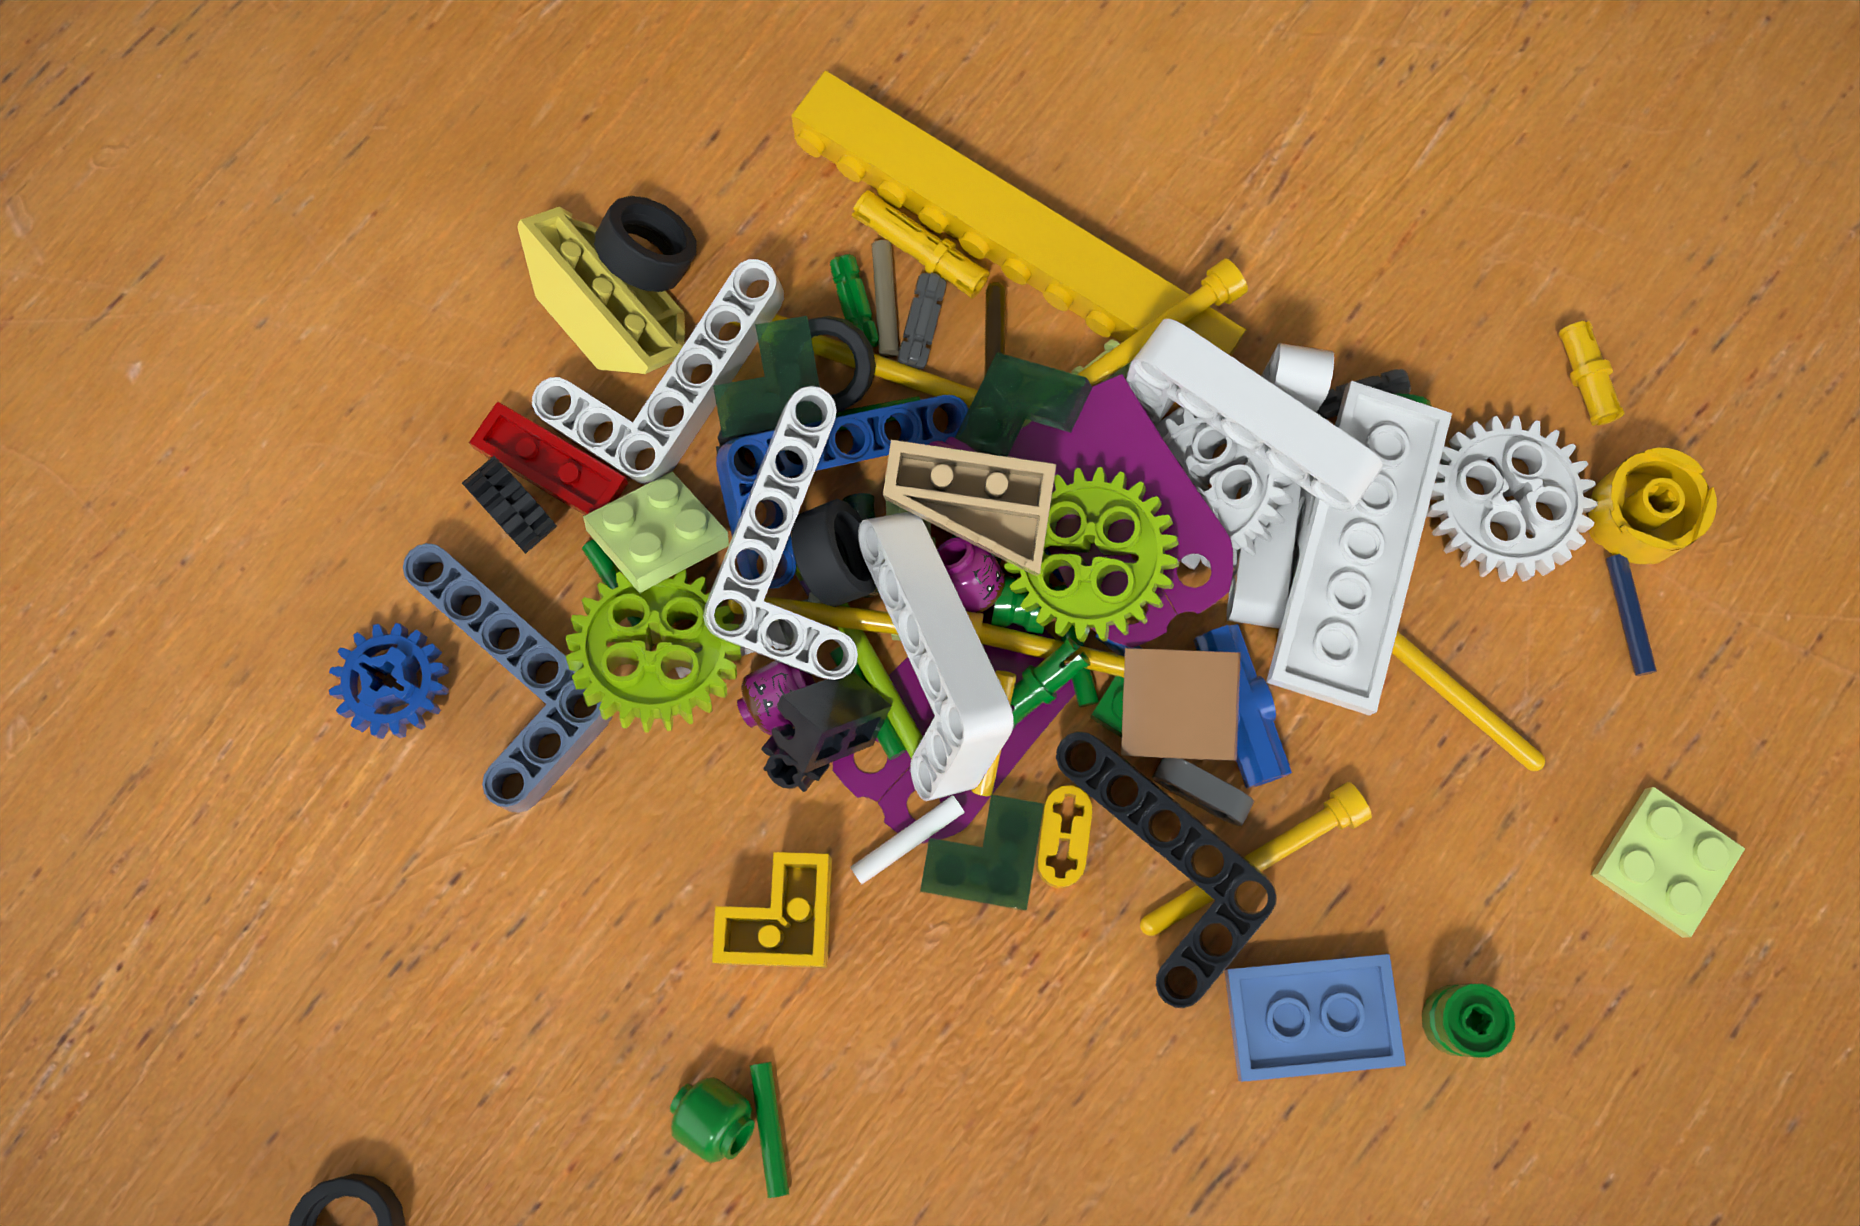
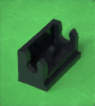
M852 671L844 678L836 680L826 679L781 695L776 707L785 719L793 723L795 736H791L788 730L782 726L773 728L772 735L778 745L798 762L796 767L804 774L873 746L892 705Z

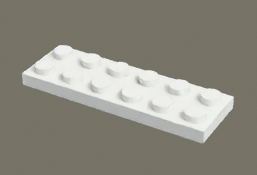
M1351 381L1346 386L1335 426L1371 449L1380 458L1383 464L1382 469L1350 512L1334 509L1317 497L1315 498L1266 683L1369 716L1377 712L1452 413Z

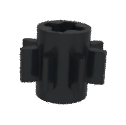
M790 724L783 726L791 736H795V728L793 729ZM773 735L761 748L766 755L770 756L763 768L764 771H767L770 779L782 788L792 789L798 786L802 792H805L814 780L819 781L830 767V764H826L803 774L796 767L798 762L778 745Z

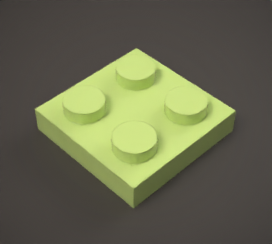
M673 472L583 516L586 531L639 593L729 546L728 531Z
M1650 787L1641 794L1591 876L1682 938L1692 937L1745 848L1655 787Z

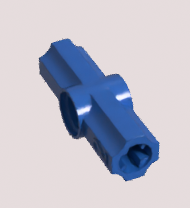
M1239 625L1222 626L1197 636L1194 639L1196 651L1241 653L1236 762L1246 789L1270 783L1292 773L1290 764L1273 722L1276 719V710L1272 694L1263 677L1256 675Z

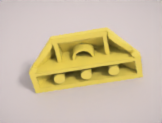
M560 206L519 221L517 227L535 297L598 370L646 374L674 361L685 344L684 312L666 291H645L625 283L612 274L599 259L594 247L595 233L598 228L572 219V213Z

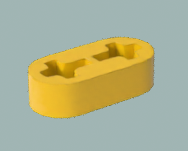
M1072 785L1061 786L1053 790L1047 797L1043 807L1036 866L1040 878L1047 885L1054 888H1067L1075 884L1083 875L1086 867L1092 820V803L1082 789ZM1069 796L1074 798V807L1082 809V816H1076L1072 819L1069 833L1060 832L1062 817L1060 814L1053 812V805H1061L1064 798ZM1059 840L1068 841L1067 859L1075 861L1076 865L1075 870L1071 869L1065 872L1064 878L1055 877V869L1051 866H1046V858L1055 857L1057 854Z

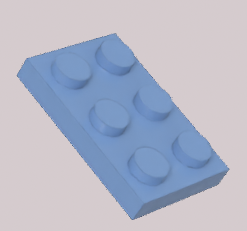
M1390 954L1224 970L1238 1081L1244 1082L1406 1066Z

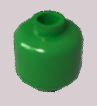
M714 1077L704 1078L694 1086L691 1084L684 1085L675 1095L670 1105V1112L674 1114L671 1122L672 1136L677 1142L708 1163L718 1162L723 1158L730 1160L736 1157L748 1143L754 1130L755 1122L751 1119L752 1108L749 1101Z

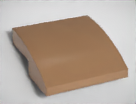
M1125 648L1121 755L1237 760L1241 653Z

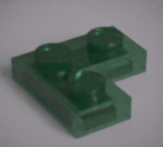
M807 316L755 324L764 377L713 385L722 437L775 429L785 405L795 392L809 386L820 388ZM806 400L796 405V418L801 424L822 420V411L814 402Z
M997 352L955 438L970 446L977 453L1008 457L1025 419L1071 433L1093 387L1086 377Z
M991 794L982 847L929 838L920 893L1026 912L1044 804Z

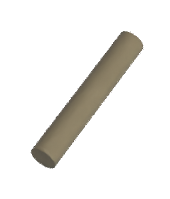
M879 240L872 243L879 355L882 357H894L899 353L892 248L891 242Z

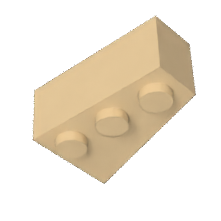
M891 440L883 496L885 500L1034 576H1038L1041 569L1056 464Z

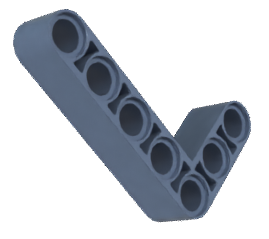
M425 543L418 545L410 550L404 559L403 572L408 582L546 704L489 766L483 777V791L490 802L510 812L520 813L528 811L539 802L608 726L612 716L607 720L602 718L599 709L601 702H599L594 713L589 717L576 718L574 706L577 700L583 696L586 688L576 690L572 675L576 671L569 670L566 656L444 549L435 544ZM438 562L443 563V572L440 577L433 582H424V574L427 568ZM480 595L482 601L478 611L469 616H462L461 607L464 601L470 596ZM519 628L520 636L516 645L507 650H500L498 641L501 634L507 629ZM556 661L559 667L556 677L549 683L538 684L536 673L539 667L545 662ZM553 733L559 734L561 744L558 752L550 758H540L538 746L542 738ZM521 773L524 780L522 791L515 798L505 799L502 794L503 782L511 774Z

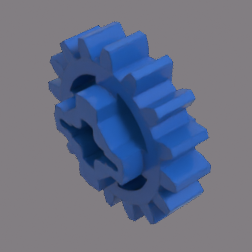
M395 623L389 635L384 627L380 624L373 625L372 638L367 639L357 632L353 635L354 642L357 645L353 651L341 647L338 650L339 655L346 661L343 667L330 668L329 673L341 679V684L329 689V694L337 699L345 700L336 711L345 718L353 717L351 727L361 732L370 727L371 735L380 739H384L390 727L393 735L404 738L407 732L406 724L411 723L421 730L426 727L422 717L426 710L434 714L440 713L441 709L433 700L435 695L448 694L449 689L438 683V678L448 674L449 668L443 663L433 662L442 652L434 644L425 646L427 636L420 631L415 630L408 635L406 627ZM389 649L384 655L372 657L378 652ZM421 667L422 682L419 688L416 673ZM379 671L386 676L388 674L397 679L396 682L404 687V690L400 691L395 687L390 688L382 683L383 680L377 677L375 673ZM360 675L362 690L358 694L357 685L358 677ZM409 704L404 709L389 714L393 707Z

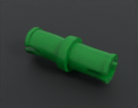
M1067 638L1064 644L1038 666L1029 665L1022 671L1023 678L1014 685L1011 705L1015 707L1012 711L1013 729L1043 702L1046 704L1053 702L1058 696L1056 691L1082 669L1087 668L1091 664L1084 651L1067 665L1064 663L1070 655L1080 648L1071 638Z

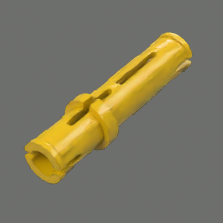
M871 190L864 192L856 202L852 217L918 260V262L925 266L926 273L938 274L971 299L981 292L988 281L987 278L990 276V271L974 263L956 250V244L950 239L945 238L942 240L924 229L923 226L890 206Z

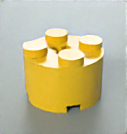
M1658 447L1635 454L1609 472L1595 486L1590 499L1597 501L1598 505L1588 512L1589 518L1595 522L1594 526L1588 530L1590 537L1612 555L1620 554L1627 558L1630 563H1660L1691 545L1708 531L1713 523L1717 509V497L1714 487L1709 489L1706 480L1701 474L1705 470L1696 460L1683 452Z

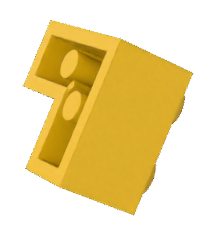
M773 852L771 908L715 906L712 963L827 968L832 870L830 855Z

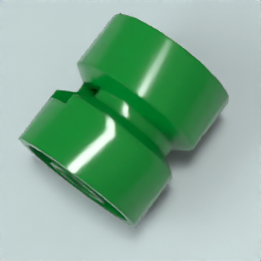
M1485 984L1446 985L1435 990L1426 1000L1422 1010V1027L1428 1040L1442 1052L1452 1056L1491 1057L1502 1052L1511 1042L1515 1031V1013L1508 999L1493 987Z

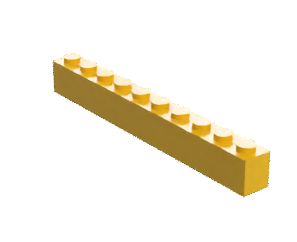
M826 70L791 115L796 142L806 153L813 157H820L822 155L836 164L838 170L849 180L856 183L862 180L875 188L879 196L889 205L896 208L904 206L918 215L921 223L931 231L939 234L944 231L958 240L961 247L971 256L977 259H984L985 257L1000 266L1004 275L1011 281L1019 285L1029 284L1042 292L1045 300L1056 309L1061 311L1069 309L1085 319L1086 325L1100 336H1112L1120 342H1124L1189 296L1185 291ZM1211 307L1206 308L1184 324L1231 357L1246 331L1245 328Z

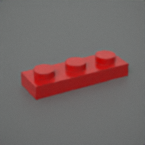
M498 401L469 441V444L476 451L488 458L495 456L508 470L583 515H587L617 500L628 485V481L623 475Z

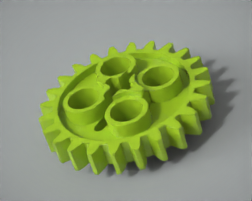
M1102 467L1097 468L1093 481H1087L1081 469L1076 468L1074 484L1067 485L1057 474L1054 476L1056 491L1051 496L1040 574L1034 576L1008 562L1004 564V567L1009 573L1021 574V577L1015 580L1010 585V588L1014 593L1029 592L1020 606L1026 612L1041 606L1036 622L1044 627L1056 618L1055 633L1061 637L1068 632L1071 625L1075 626L1077 639L1081 642H1085L1090 628H1095L1099 638L1102 641H1107L1109 626L1114 624L1124 635H1128L1127 619L1132 615L1143 624L1148 622L1146 614L1142 609L1146 603L1162 608L1163 603L1155 593L1157 587L1163 589H1173L1174 587L1173 582L1163 574V570L1179 567V561L1177 558L1165 554V551L1178 546L1179 542L1176 536L1161 534L1173 524L1170 515L1154 517V514L1162 505L1158 496L1142 502L1146 491L1144 483L1140 481L1129 491L1126 490L1127 477L1121 471L1115 476L1111 484L1107 483L1106 474ZM1069 514L1081 517V526L1075 535L1068 538L1056 535L1055 528L1057 522L1062 517ZM1119 519L1131 520L1135 524V530L1129 540L1123 543H1115L1108 539V530L1113 522ZM1095 543L1105 555L1136 554L1139 556V559L1136 563H1125L1116 559L1095 557L1092 561V566H1087L1079 555H1046L1045 549L1048 546H1055L1085 553L1089 552L1091 544ZM1060 566L1072 567L1075 577L1070 587L1063 591L1052 590L1049 586L1051 573ZM1113 571L1126 573L1128 575V585L1123 593L1111 597L1102 593L1101 584L1107 574Z
M686 569L677 573L673 579L667 578L639 593L621 572L616 573L618 587L612 590L600 582L597 584L601 598L599 601L586 597L582 599L584 611L588 616L572 615V625L578 633L566 635L568 649L573 651L566 656L569 670L576 671L572 675L576 690L586 688L583 696L588 707L601 702L599 709L604 720H607L619 711L622 728L627 729L634 718L637 717L641 718L644 732H649L654 719L661 718L666 730L671 731L673 716L680 714L690 725L693 723L692 708L695 706L708 713L713 711L710 693L724 698L727 696V686L723 679L737 678V667L731 661L741 659V646L718 638L710 633L706 627L703 614L710 593L706 594L707 587L704 577L701 576L689 585L687 584ZM723 601L720 602L715 608V622L725 631L737 629L739 624L731 623L734 620V613L730 610L729 606L720 607ZM635 616L642 619L639 624L633 627L619 625L627 617ZM683 619L695 622L694 626L687 630H677L672 627L675 622ZM610 642H616V644H614V645H612V646H610V647H607V644H608V643H610ZM658 643L656 651H651L653 644ZM699 647L702 648L700 652L695 653L693 651ZM624 664H631L637 667L628 676L620 677L612 674L617 667ZM677 667L691 670L690 674L683 679L675 680L666 676L670 670Z

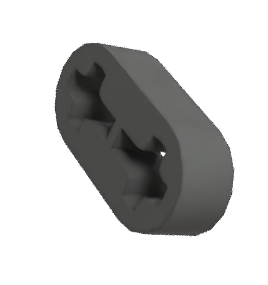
M1162 758L1152 776L1153 780L1165 789L1233 825L1242 826L1254 804V800L1241 790L1181 758Z

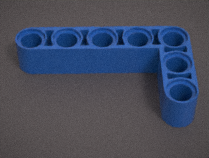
M942 395L836 417L815 471L889 455L891 441L884 432V425L889 416L894 417L901 426V435L898 441L928 445L930 442L937 440L945 442L948 437L959 439L968 431L970 425L969 409L962 399L954 395ZM937 407H941L948 416V425L943 433L938 431L933 423V413ZM822 421L807 423L803 425L805 427L810 428L818 427L822 423ZM841 426L846 427L853 436V446L847 454L842 453L835 443V434ZM774 431L732 439L726 442L718 451L716 467L732 537ZM741 446L748 448L755 457V467L747 476L740 474L734 465V455ZM785 450L777 453L775 465L781 475L790 477L802 473V461L796 465L787 459ZM761 500L766 508V518L761 526L768 529L778 528L783 521L782 508L773 500ZM791 534L788 537L769 588H780L786 585L794 576L796 561L791 543ZM742 550L736 556L740 573L747 580H755L760 576L757 570L759 553L754 550Z

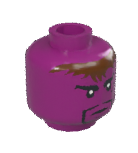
M960 537L952 538L941 544L937 551L965 610L980 613L994 605L1001 596L1005 586L1004 571L995 556Z
M775 660L743 678L741 686L743 697L737 700L739 712L749 727L752 728L757 725L764 733L772 736V729L775 727H783L786 724L794 727L793 723L785 719L776 707L781 695L815 684L816 682L810 673Z

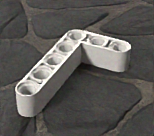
M748 259L740 263L733 270L633 422L568 380L560 377L548 378L535 388L532 396V406L535 413L556 430L638 483L647 485L672 472L781 308L784 300V290L774 270L766 262L759 259ZM757 280L769 281V287L762 296L758 298L746 296L747 289L752 282ZM729 322L741 323L739 334L734 339L729 341L719 340L720 329ZM711 364L712 373L707 381L701 384L691 383V374L697 366ZM570 395L571 405L569 409L560 416H554L553 406L555 401L559 397ZM683 406L684 415L682 420L673 427H664L663 417L665 412L671 407ZM612 421L613 432L611 436L602 443H595L594 432L601 423ZM646 448H654L655 460L653 464L645 470H637L635 467L637 455Z
M1164 319L1131 362L1126 381L1154 426L1159 424L1173 403L1176 402L1334 509L1342 512L1352 511L1382 469L1383 464L1380 458L1367 446L1178 321Z
M1279 343L1261 376L1314 412H1317L1330 388L1334 368V352ZM1252 482L1242 486L1241 498L1249 493ZM1295 482L1282 487V490L1293 498V503L1278 505L1276 511L1285 519L1284 524L1269 522L1266 526L1273 539L1270 542L1258 536L1253 539L1256 551L1254 556H1251L1242 548L1236 550L1237 563L1233 566L1232 581L1228 594L1227 621L1281 628L1288 601L1301 486Z
M809 386L795 392L782 411L706 602L703 617L710 633L720 639L812 675L836 680L844 678L851 673L857 663V648L851 637L841 631L764 601L836 417L835 401L831 395L822 388ZM807 400L819 406L823 417L822 423L818 427H805L798 421L795 409L799 402ZM783 450H790L800 456L803 469L799 477L787 478L778 472L775 465L777 453ZM768 499L780 505L783 511V521L778 528L768 529L758 523L755 516L758 502ZM742 550H754L763 559V572L755 580L744 579L739 576L735 569V558ZM726 599L739 603L744 612L743 622L737 629L732 631H725L720 628L715 622L714 617L715 608ZM778 619L788 622L794 632L791 645L781 651L771 648L766 640L768 626ZM833 639L842 647L843 659L835 669L825 670L818 663L817 650L821 643Z
M903 512L862 520L858 530V540L862 556L935 715L911 760L910 771L915 790L923 800L930 801L975 789L1011 735L1013 714L1008 698L922 518L911 512Z

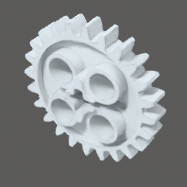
M1184 409V423L1178 425L1170 418L1166 419V427L1169 433L1161 437L1229 535L1233 548L1234 566L1237 563L1236 550L1242 548L1251 556H1254L1256 551L1253 539L1257 536L1269 542L1273 539L1266 528L1269 522L1284 524L1285 519L1276 511L1278 505L1293 503V498L1282 490V487L1294 482ZM1227 443L1225 451L1219 457L1212 459L1214 451L1220 445ZM1248 458V462L1245 465H1243L1245 459ZM1252 482L1249 493L1243 498L1236 499L1239 489L1243 485ZM1190 554L1181 559L1183 564L1195 570L1201 559L1202 564L1211 570L1209 561L1200 554Z
M1497 416L1492 417L1487 422L1485 430L1476 421L1466 430V436L1457 432L1449 441L1451 448L1445 446L1443 448L1440 459L1441 464H1439L1435 479L1437 483H1434L1431 499L1437 500V503L1428 508L1426 516L1440 517L1442 523L1432 531L1433 536L1448 534L1451 538L1443 551L1447 554L1460 548L1464 552L1460 562V566L1463 568L1474 559L1479 561L1480 577L1486 576L1494 567L1498 568L1501 582L1510 579L1515 569L1522 582L1533 577L1535 569L1542 576H1545L1555 569L1554 562L1563 565L1572 558L1570 550L1576 551L1586 542L1580 533H1585L1594 526L1595 522L1583 514L1597 507L1598 502L1583 497V494L1596 484L1593 480L1580 479L1578 475L1588 466L1587 461L1572 463L1569 456L1573 453L1576 446L1570 444L1562 449L1555 444L1559 437L1558 430L1553 431L1546 438L1540 436L1541 427L1538 420L1531 424L1527 430H1522L1519 416H1514L1506 424L1505 429ZM1512 457L1519 458L1525 462L1529 469V475L1522 474L1514 468ZM1487 459L1493 460L1495 466L1487 462ZM1466 477L1478 480L1483 486L1484 495L1472 492L1467 486ZM1513 496L1515 500L1507 502L1504 497ZM1536 502L1543 503L1550 508L1553 514V521L1541 517L1537 511ZM1490 522L1499 523L1506 529L1508 541L1500 540L1493 535L1490 529ZM1525 532H1528L1529 534L1533 535V538H1528L1525 535Z

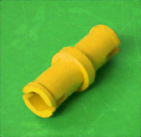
M1580 321L1568 325L1558 334L1563 341L1573 369L1569 375L1572 384L1581 390L1592 426H1600L1621 418L1625 412L1620 406L1610 379V375L1613 373L1610 361L1603 359L1592 331V324L1590 321Z

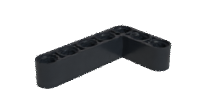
M1086 732L1068 734L1061 740L1056 752L1058 767L1064 775L1215 900L1163 963L1156 975L1157 992L1165 1003L1176 1008L1193 1006L1204 996L1270 916L1277 904L1275 885L1268 876L1101 739ZM1080 743H1091L1097 754L1096 762L1088 771L1078 772L1072 766L1070 760L1071 752ZM1130 776L1137 783L1138 796L1131 805L1121 807L1113 800L1111 787L1118 778ZM1165 810L1174 812L1179 817L1181 823L1178 836L1168 842L1158 839L1152 829L1155 816ZM1205 845H1212L1218 848L1224 858V866L1221 872L1213 877L1200 874L1194 864V856L1197 850ZM1256 881L1266 889L1268 901L1261 911L1248 912L1238 904L1236 898L1237 890L1243 882ZM1216 923L1228 928L1233 938L1230 950L1226 953L1215 954L1204 946L1202 933L1207 925ZM1185 966L1193 971L1197 978V989L1194 993L1186 996L1179 995L1170 988L1168 974L1173 967Z

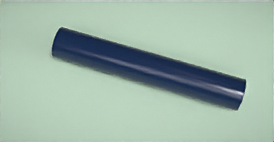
M1620 554L1606 558V563L1635 676L1655 673L1657 669L1629 560Z

